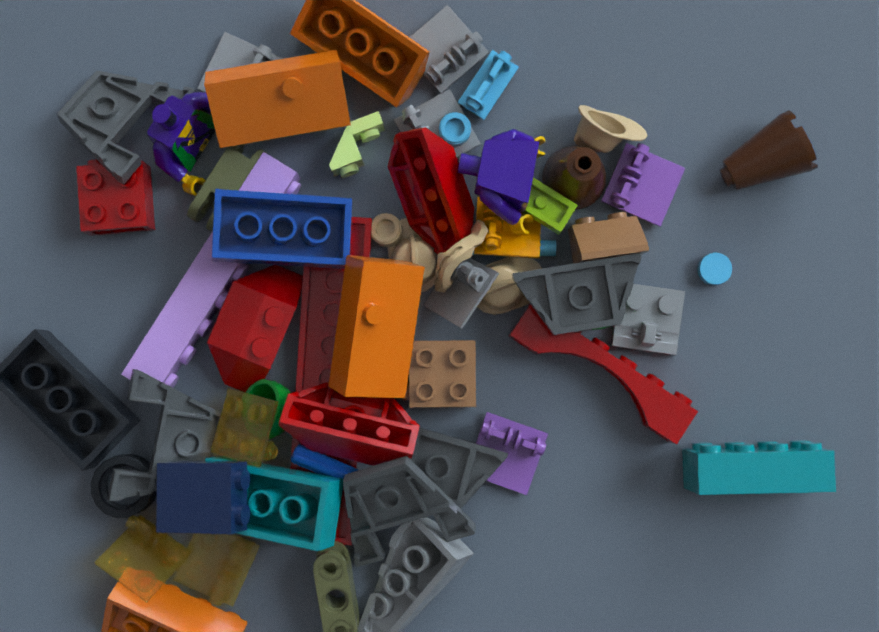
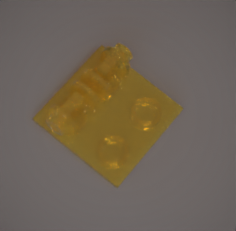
M228 388L210 452L237 461H247V464L261 467L262 460L269 461L275 459L278 455V448L274 442L268 441L278 401Z
M142 515L138 517L130 516L125 523L128 529L94 563L147 603L192 552L168 534L156 533V526Z
M194 533L173 580L210 596L209 601L214 605L221 606L222 603L233 607L260 545L235 534Z

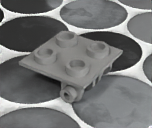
M448 5L409 37L430 51L424 75L440 94L489 54V51L482 45L483 38L476 31L472 33Z
M224 32L205 72L283 58L271 53L272 50L265 45L260 44L257 47ZM204 73L197 89L206 93Z
M448 89L415 108L413 105L406 107L402 110L403 115L395 118L394 121L400 132L426 127L440 137L439 124L441 119L452 112H458L463 115L464 113L451 90ZM472 127L467 142L461 146L454 147L457 157L461 156V153L465 154L481 145Z
M471 258L466 259L457 266L450 279L453 280L451 287L445 293L436 291L434 288L423 306L463 329L499 273Z

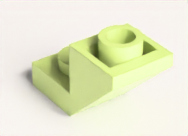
M379 111L351 121V125L346 126L329 164L334 177L341 175V178L352 176L359 172L358 167L364 166L356 141L362 140L363 143L372 141L380 136L379 132L385 131Z

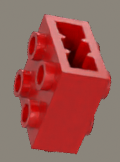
M97 159L87 161V165L76 166L81 232L93 236L155 230L151 167L141 161V165L124 185L119 183Z

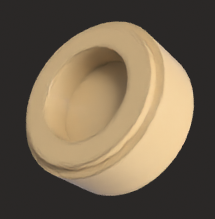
M383 213L372 220L371 237L379 246L392 247L401 240L403 227L396 216Z

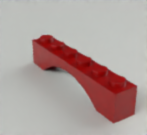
M531 304L528 305L508 337L534 354H570L587 359L602 367L615 377L629 393L639 412L642 424L669 443L678 444L698 413L697 410L690 406L693 402L691 399L678 391H675L674 394L663 389L665 383L650 373L645 377L635 370L638 366L636 363L623 355L619 359L608 352L610 347L595 337L590 341L581 335L582 331L553 335Z

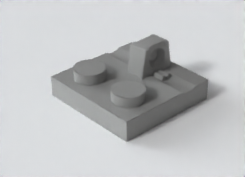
M633 284L631 294L625 306L626 311L622 324L613 326L610 346L677 355L685 291Z

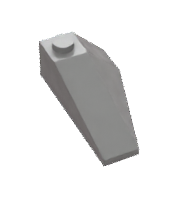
M427 517L401 524L391 537L388 545L390 547L385 563L381 564L378 574L380 577L374 593L369 596L358 631L402 632L456 576L474 553L460 539L447 542L438 523Z

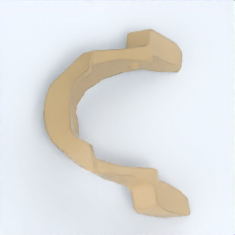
M478 219L473 225L469 236L455 243L446 252H440L437 255L435 271L437 278L434 281L436 291L445 293L451 287L453 280L450 278L454 270L462 261L471 258L474 249L484 241L489 230L483 221Z

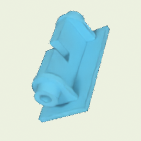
M492 50L459 99L458 104L485 120L519 68V66L510 61L512 59L511 55L505 51H501L498 54Z

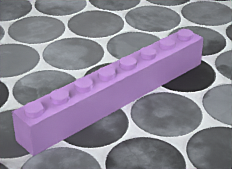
M263 152L239 191L297 194L301 187V184L298 183L301 178L296 171ZM213 231L121 375L131 380L132 370L138 369L173 388L179 379L176 373L181 365H187L196 352V348H194L195 343L200 336L204 338L212 328L214 321L211 318L217 309L221 310L232 282L243 278L247 273L249 266L246 263L212 261Z

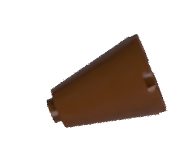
M790 110L778 115L722 161L724 168L720 169L719 172L727 187L733 185L738 190L810 172L818 168V165L812 162L817 159L812 144L803 127L795 128L791 120L795 119L796 116Z
M570 146L562 148L551 155L544 166L542 181L546 186L577 204L576 209H583L595 203L602 195L606 185V172L600 157L594 150L587 147Z

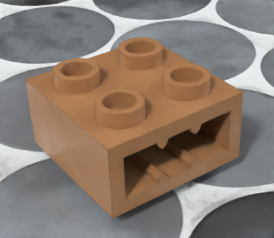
M476 340L413 342L409 381L407 383L406 396L403 398V401L409 400V408L476 407Z

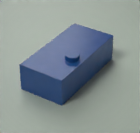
M215 189L212 261L345 269L346 256L350 255L352 198Z

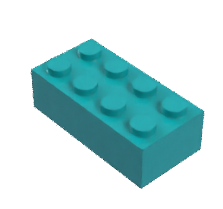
M759 441L757 442V447H754V444H745V442H725V448H721V445H712V443H692V449H682L683 488L698 495L836 492L834 450L823 449L822 443L790 441V447H788L787 443Z
M229 456L205 459V461H247V470L250 474V484L247 489V505L250 508V519L247 524V530L236 534L314 551H321L334 546L344 479Z

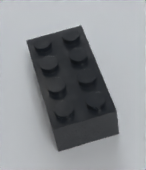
M34 329L0 364V390L82 471L95 468L141 421L48 330Z

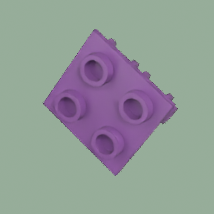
M626 143L601 202L661 227L685 168L649 153L650 148L644 144L638 143L637 147Z
M486 412L476 444L508 453L505 461L486 481L527 495L540 456L544 454L548 433Z

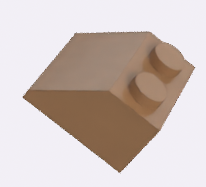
M618 212L607 215L608 220L595 222V217L576 219V224L571 225L568 229L573 264L641 253L642 255L648 252V242L637 216L627 217L626 212Z

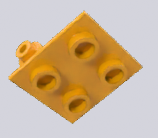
M477 197L476 221L478 219L483 221L489 231L484 241L474 249V254L540 258L541 224L535 220L532 223L523 222V227L529 231V234H514L510 229V224L498 217L480 201V197Z

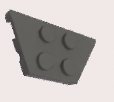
M641 253L518 272L512 274V279L553 335L620 325L626 311L625 306L633 288L635 273L642 257Z
M419 427L413 456L410 459L461 509L505 461L508 453Z

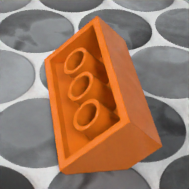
M306 0L290 32L292 36L317 53L337 50L341 70L396 108L411 97L425 72L430 51L356 0Z
M127 567L107 598L101 632H245L248 622L241 619L234 612H226L212 606L206 599L195 598L182 592L175 585L162 583L152 578L145 571H136Z

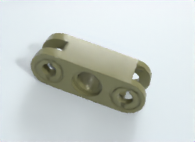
M245 144L227 147L192 201L187 217L195 222H199L206 215L210 207L214 209L215 189L239 190L265 151L259 149L249 159L242 155ZM214 211L206 225L207 230L211 232L213 231Z
M335 541L334 546L317 551L313 564L323 632H358L360 615L350 554L343 543ZM332 590H339L344 594V596L337 598L332 596L329 592Z

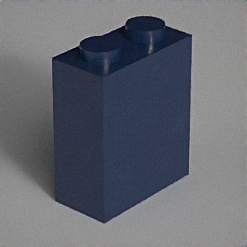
M171 461L157 463L156 533L234 534L246 531L250 519V508L247 505V489L250 484V474L247 470V461Z

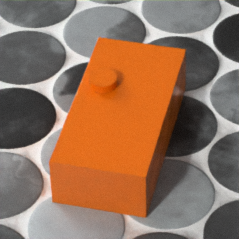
M337 50L205 72L204 86L220 148L351 125Z
M346 256L328 387L345 397L405 398L424 266L404 260Z

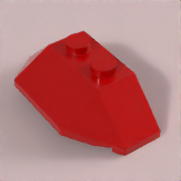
M426 127L399 132L394 136L393 140L394 145L387 166L409 226L426 243L434 248V252L437 255L440 252L444 253L455 243L471 234L475 208L464 176L458 173L459 162L454 147Z
M272 265L232 282L207 340L225 385L246 393L247 389L256 381L265 379L296 310L302 290V275L281 266Z
M329 382L309 387L299 393L296 391L288 394L279 420V426L309 450L372 466L404 456L412 458L420 425L411 419L394 398L345 397L328 387Z

